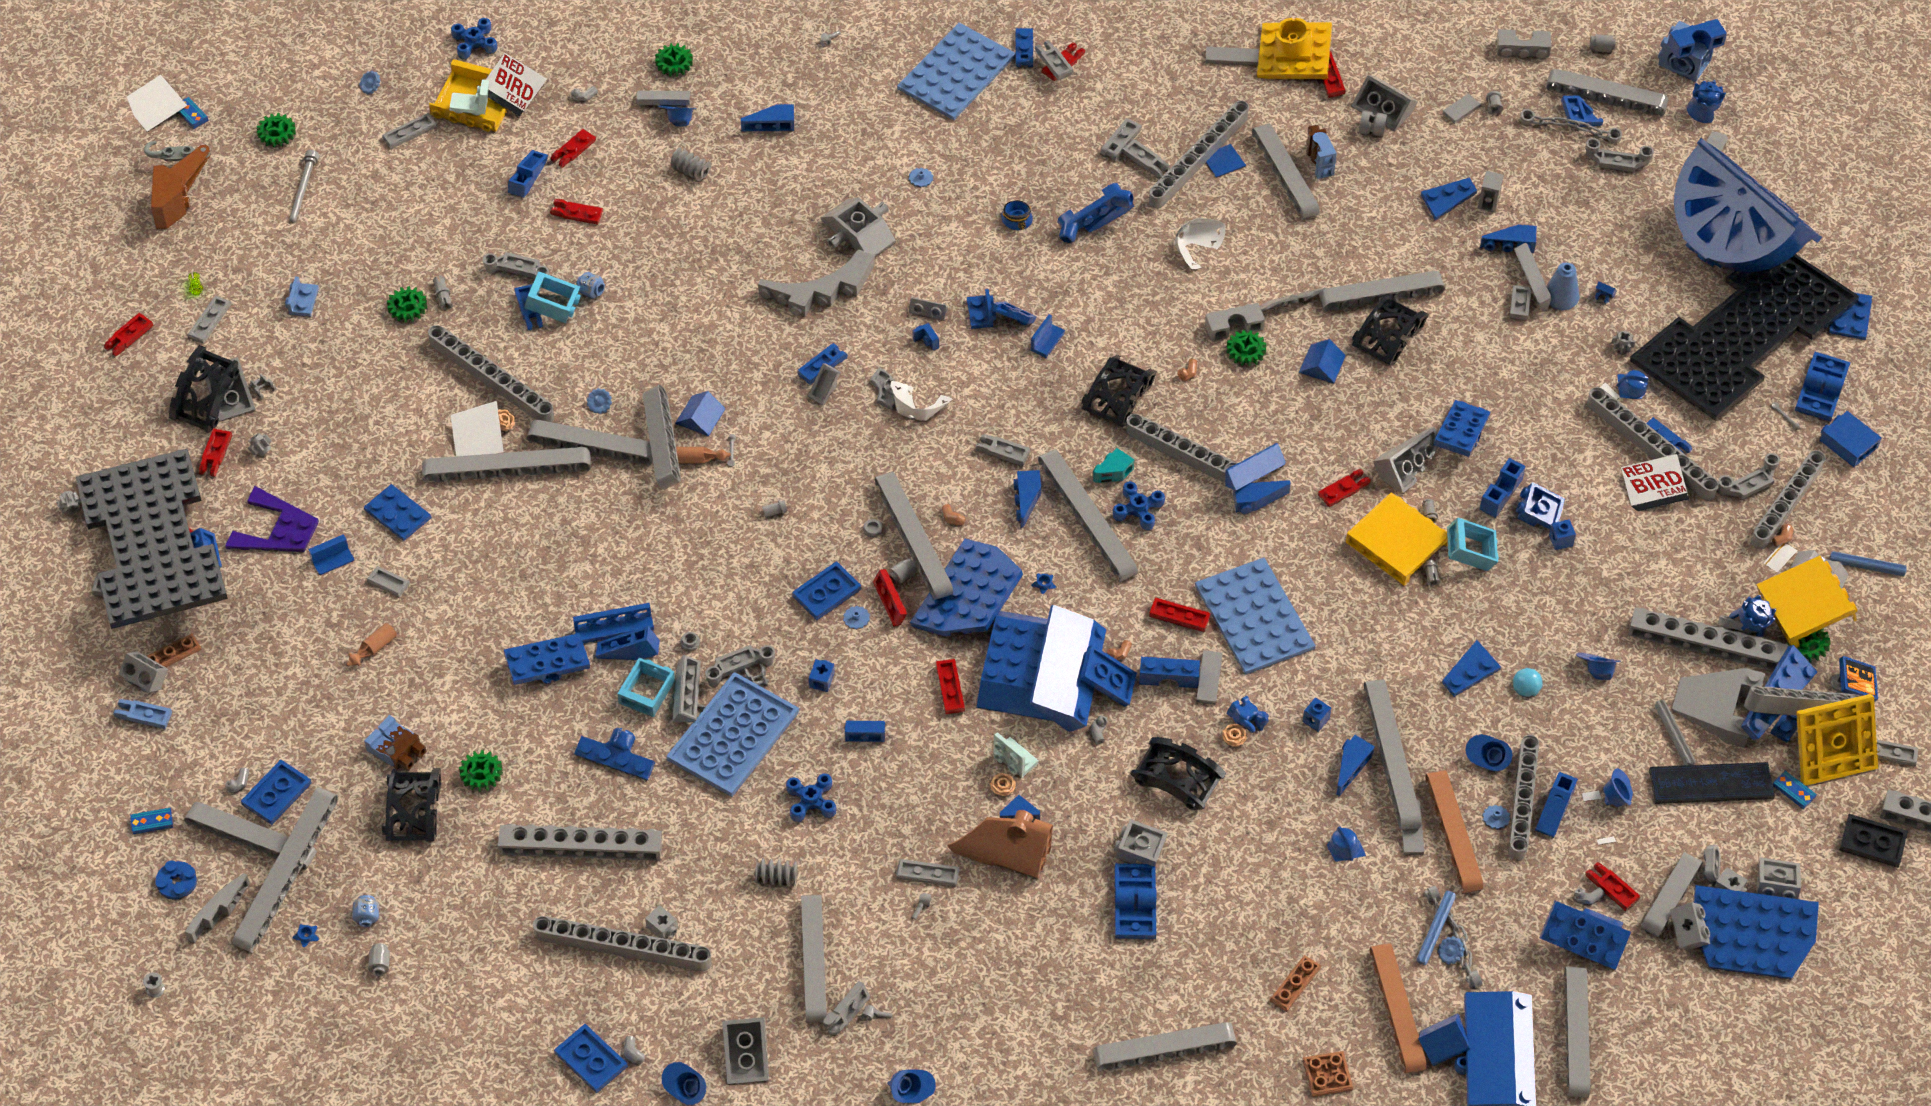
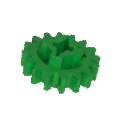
M670 43V47L664 45L663 50L658 49V54H655V65L658 71L662 70L663 75L669 73V77L672 74L678 77L679 73L684 75L685 70L690 71V66H693L691 50L686 49L685 45L679 47V43L676 46Z
M271 113L269 118L264 116V121L260 120L257 126L258 138H260L261 143L265 142L266 146L272 144L274 148L276 144H279L280 147L283 146L282 143L284 142L289 144L288 140H293V135H296L295 122L292 121L291 117L287 118V114L280 116V113H277L274 116Z
M410 286L406 290L400 287L399 292L394 290V295H389V300H387L388 313H391L392 318L396 317L398 322L401 319H404V323L408 319L414 322L415 317L420 319V314H425V309H427L426 296H423V291L418 292L416 287L413 290L410 289Z
M1242 330L1241 334L1236 331L1235 336L1230 335V339L1227 340L1226 353L1229 354V359L1234 358L1235 364L1241 362V366L1244 363L1251 366L1252 362L1257 365L1258 360L1262 361L1263 356L1266 355L1264 337L1258 338L1259 333L1252 334V330L1248 333Z
M1824 628L1798 640L1800 647L1797 649L1809 660V663H1812L1814 658L1820 661L1819 656L1826 657V651H1830L1831 641L1828 631L1824 632Z
M481 750L480 754L473 751L472 757L467 754V761H461L462 766L459 767L460 779L464 782L465 787L470 785V790H474L477 787L478 792H481L482 788L485 787L488 791L490 785L496 787L495 781H501L500 775H503L502 762L498 760L497 755L492 757L491 751L487 754H484V750Z

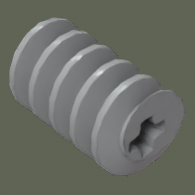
M681 147L676 149L671 158V167L673 169H677L679 172H683L697 181L704 179L712 166L711 162L706 163L705 159L700 160L699 156L694 157L693 153L688 154V151H682Z
M762 858L760 864L756 863L755 883H759L762 878L763 884H767L770 879L772 885H775L778 880L779 885L782 886L786 880L787 886L790 887L793 881L796 886L798 875L797 861H794L793 866L790 867L788 860L782 866L781 860H778L777 864L774 865L773 859H770L769 863L766 864L765 859Z

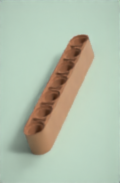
M1446 770L1426 773L1425 781L1429 784V794L1431 800H1434V809L1436 815L1440 818L1441 822L1439 824L1442 833H1445L1446 836L1445 843L1447 849L1451 852L1452 856L1450 858L1453 867H1456L1458 873L1456 877L1459 885L1462 886L1463 891L1461 892L1468 893L1483 890L1482 876Z
M1392 944L1370 946V956L1372 955L1374 960L1372 962L1373 967L1379 977V980H1377L1380 991H1383L1384 1005L1389 1011L1390 1016H1388L1390 1026L1394 1029L1395 1043L1400 1049L1399 1057L1401 1064H1404L1406 1070L1404 1073L1426 1070L1424 1052L1418 1039L1419 1035Z

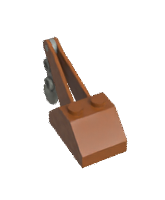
M151 141L145 145L144 153L150 158H159L168 162L179 161L170 169L165 165L153 166L151 210L156 229H168L186 215L187 208H190V198L186 197L187 192L211 156L207 145H200L196 149L191 146L166 147L160 151L149 150L152 145L157 144L156 141Z

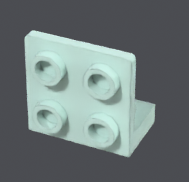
M482 80L481 86L477 87L476 95L452 93L449 110L455 113L466 112L473 115H485L489 80Z
M998 732L994 734V758L999 763H1005L1013 775L1018 774L1022 778L1038 764L1039 760L1014 739L1009 737L1006 740Z

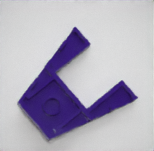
M254 486L247 500L248 504L281 512L268 540L232 531L225 545L226 549L305 552L319 523L318 518Z

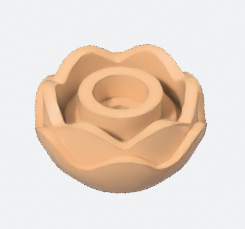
M506 409L498 410L501 431L510 430L515 425L514 416Z
M1230 724L1223 730L1222 737L1229 746L1238 747L1246 741L1247 734L1243 726Z
M999 773L993 777L990 785L996 795L1008 796L1014 791L1016 782L1011 775Z

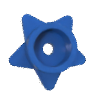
M1038 573L1037 581L1031 584V586L1039 588L1042 594L1048 589L1056 588L1052 582L1053 575Z
M300 924L297 934L292 938L300 940L302 947H306L310 941L319 940L315 934L317 926L311 927Z

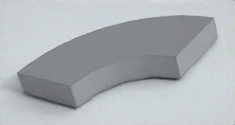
M879 367L870 379V383L878 390L879 395L876 403L893 410L895 401L891 389V381H894V379L887 371Z

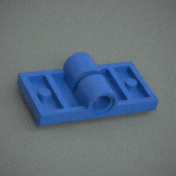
M1815 351L1795 411L1831 422L1851 362Z
M1455 400L1433 445L1469 457L1473 448H1476L1477 442H1479L1491 411Z
M580 633L504 649V657L513 685L540 679L548 684L552 680L554 682L560 680L563 674L590 669V662Z
M1115 863V939H1156V868L1149 864Z
M1554 900L1539 938L1616 970L1631 932Z

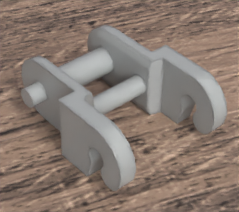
M260 374V378L256 381H250V386L254 387L255 393L261 399L264 398L259 390L267 385L274 391L277 390L270 379L267 380L266 376ZM263 381L264 384L258 387L257 384Z
M762 663L759 664L761 669L760 675L752 677L751 674L749 675L747 668L744 669L748 680L757 685L765 684L768 686L769 679L765 677L766 670ZM760 677L763 678V680H761V681H758V682H755V681H754V679H757V678H760Z

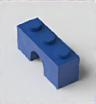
M1714 19L1670 32L1667 45L1676 59L1693 54L1695 42L1703 43L1708 50L1723 46L1727 33L1719 20Z
M1509 458L1500 470L1495 485L1490 484L1483 494L1479 510L1497 518L1523 480L1526 466Z
M1141 656L1139 685L1159 686L1160 681L1172 679L1178 682V687L1198 688L1200 660Z

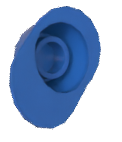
M658 105V107L666 109L669 121L676 127L688 126L692 120L693 110L697 109Z
M1632 370L1627 374H1617L1618 383L1616 386L1618 387L1620 398L1642 399L1647 391L1648 377L1637 370Z
M1576 653V656L1587 660L1589 673L1599 680H1611L1615 672L1616 662H1621V660L1608 659L1597 655Z
M1479 734L1470 738L1466 744L1465 751L1468 759L1480 767L1491 771H1501L1508 767L1512 761L1513 754L1510 746L1506 742L1494 737Z
M1614 769L1611 779L1603 787L1605 804H1612L1615 807L1625 804L1631 805L1633 791L1630 780L1621 769Z
M1339 826L1327 844L1328 850L1335 862L1343 860L1353 861L1354 858L1366 856L1357 835L1348 828H1341Z
M673 1062L668 1064L663 1070V1087L676 1099L686 1105H695L704 1098L706 1094L705 1079L690 1066L682 1062Z
M918 1069L898 1071L892 1076L891 1081L887 1082L893 1098L901 1103H920L933 1095L936 1088L933 1075L928 1071Z

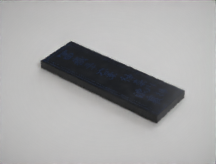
M1768 762L1656 766L1649 768L1655 804L1774 799L1775 797Z

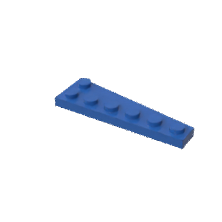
M1794 645L1787 647L1764 687L1802 690L1817 674V671ZM1750 711L1741 727L1752 740H1756L1763 735L1780 714Z

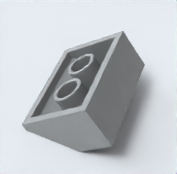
M1367 75L1351 106L1361 112L1363 110L1373 112V115L1377 113L1387 114L1385 126L1396 131L1412 114L1418 101L1376 76Z

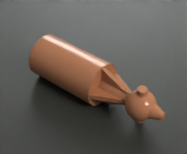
M676 447L679 464H705L715 458L722 461L731 456V453L723 449L715 452L706 447Z
M388 623L383 624L361 643L357 654H352L351 652L348 654L349 661L346 665L360 666L361 658L375 655L397 636L394 628Z

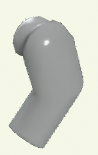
M594 86L585 92H580V89L577 88L571 91L572 98L575 101H588L598 93Z
M1102 715L1096 718L1090 726V732L1096 745L1105 741L1102 731L1106 727L1108 720Z
M240 768L238 779L235 781L232 779L228 780L225 784L226 789L231 793H236L246 787L249 769Z
M1600 887L1591 893H1585V890H1582V888H1578L1574 892V898L1578 903L1589 905L1594 904L1605 896V892Z
M627 1036L624 1047L625 1057L633 1063H643L645 1055L635 1048L636 1038Z

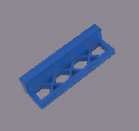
M650 602L573 617L575 634L580 633L583 643L612 638L646 626L654 630Z

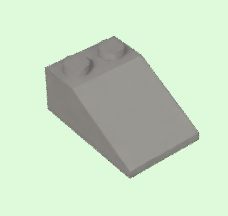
M238 357L229 359L231 361H238L239 375L233 380L223 398L218 416L219 421L256 410ZM220 365L217 366L214 371L219 368L224 369L220 373L223 375L227 368ZM207 376L205 380L209 392L212 393L210 380Z
M765 1017L722 1021L727 1084L769 1080Z

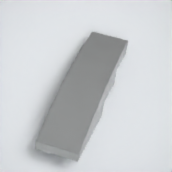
M243 873L227 884L200 910L185 930L188 941L195 943L205 927L213 929L222 913L228 916L231 915L250 884L247 874Z

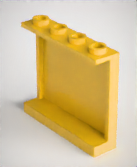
M455 59L451 62L452 72L435 103H429L430 115L433 117L448 119L453 123H463L468 127H479L487 132L497 131L508 109L488 98L485 115L450 111L452 93L476 95L477 87L481 86L482 80H486L493 70Z
M1391 492L1347 532L1346 543L1405 586L1409 582L1410 576L1443 545L1448 546L1446 530L1439 528L1431 519L1424 517L1416 508L1409 506L1401 497Z
M1820 555L1756 584L1761 599L1769 601L1771 609L1776 608L1774 614L1775 622L1790 646L1794 645L1796 648L1800 647L1799 639L1851 616L1854 622L1857 621L1855 613L1858 610L1853 601L1850 602L1848 600L1849 596L1846 589H1841L1837 575H1832V569L1828 561L1824 562Z

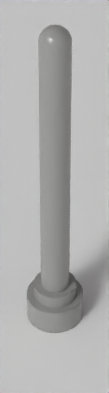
M307 150L304 156L306 165L289 218L292 223L297 220L312 167L318 163L320 157L319 153L314 150Z

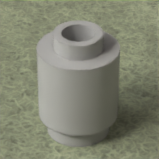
M1595 34V36L1590 38V50L1611 53V50H1615L1616 39H1613L1612 35Z
M904 559L889 569V576L893 584L901 585L913 577L918 569L912 559Z
M374 944L369 951L368 970L376 976L384 975V973L389 971L390 951L385 944Z

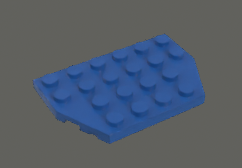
M965 538L944 569L952 584L953 594L934 600L929 592L910 621V624L917 629L942 636H951V633L954 632L968 634L987 631L1023 576L1022 569L998 547Z
M1695 886L1693 903L1700 904L1705 911V918L1703 919L1710 931V944L1700 947L1709 968L1785 979L1793 978L1816 942L1819 902Z

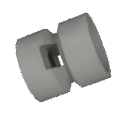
M1363 110L1359 133L1369 135L1372 132L1374 136L1383 137L1387 114L1377 113L1373 115V112Z

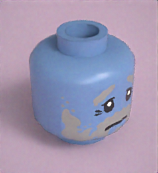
M585 272L582 276H579L576 283L577 286H580L579 293L590 298L600 296L605 288L602 277L591 272Z
M370 895L359 896L353 902V920L359 923L361 927H370L373 923H376L379 919V902Z

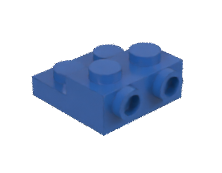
M1534 482L1522 489L1520 497L1523 499L1516 508L1518 513L1517 519L1533 527L1538 523L1550 530L1551 524L1560 520L1565 498Z

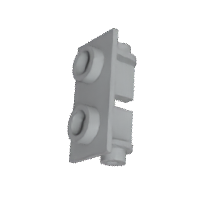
M911 297L909 313L945 320V313L948 311V306L945 303L941 304L922 300L918 297Z

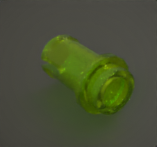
M193 272L194 278H192L191 273L188 275L190 283L189 292L197 296L202 293L204 288L200 282L199 273Z

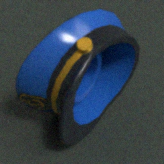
M1014 200L1004 205L1001 218L1004 225L1008 228L1023 230L1032 224L1031 207L1027 203Z

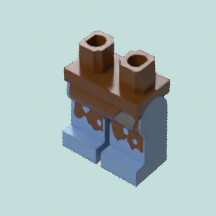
M1318 125L1309 126L1306 154L1308 157L1311 156V161L1316 164L1315 175L1317 179L1332 176L1335 173L1337 153L1327 136V131L1325 128L1320 129Z
M391 715L378 726V730L375 729L364 740L368 752L397 770L402 768L409 771L414 765V760L410 758L411 755L415 754L420 758L427 752L426 747L420 742L419 735L401 726Z

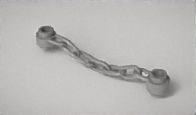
M1530 109L1523 110L1520 115V121L1526 125H1567L1589 132L1614 144L1620 142L1622 132L1618 128H1611L1609 131H1605L1581 121L1562 117L1543 118L1535 116V113ZM1556 120H1563V123H1556ZM1580 124H1582V125H1585V126H1588V127H1587L1586 129H1584V128H1581V127H1579V126H1580ZM1602 133H1606L1607 137L1601 136Z
M1434 885L1427 888L1424 894L1429 903L1433 902L1436 913L1439 908L1438 901H1441V897L1437 887ZM1449 911L1446 921H1449L1452 925L1456 938H1459L1457 934L1459 928L1465 936V939L1461 937L1460 941L1464 944L1465 950L1463 954L1465 956L1469 954V964L1466 962L1463 964L1464 955L1461 957L1460 964L1468 973L1466 981L1469 983L1470 988L1480 987L1483 983L1478 971L1471 972L1470 970L1472 953L1466 947L1467 933L1463 926L1456 924L1453 920V914Z

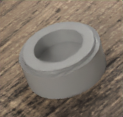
M870 519L864 523L863 531L868 537H877L882 533V524L876 519Z

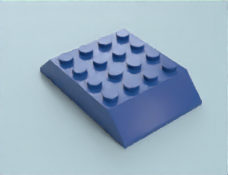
M1000 611L996 615L981 676L976 708L1053 721L1030 704L1048 619Z

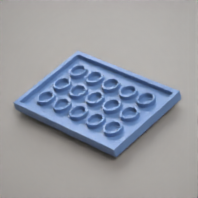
M958 23L897 85V89L948 118L955 120L1015 58L1016 53L969 27Z
M1265 558L1195 582L1197 591L1245 675L1315 649L1316 645Z
M734 672L697 717V720L692 723L667 754V761L733 797L798 715L799 708Z

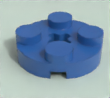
M170 860L166 862L165 866L158 871L155 879L156 887L160 894L172 900L188 896L197 885L195 869L188 863L181 861L175 862ZM179 877L181 882L173 884L172 879Z

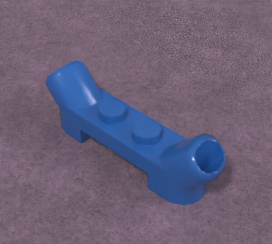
M1112 183L1102 189L1104 196L1075 214H1073L1071 209L1063 213L1057 220L1061 227L1060 239L1063 242L1072 243L1075 241L1080 228L1091 224L1093 220L1107 214L1112 208L1116 206L1129 208L1133 203L1132 192L1122 190L1118 183Z

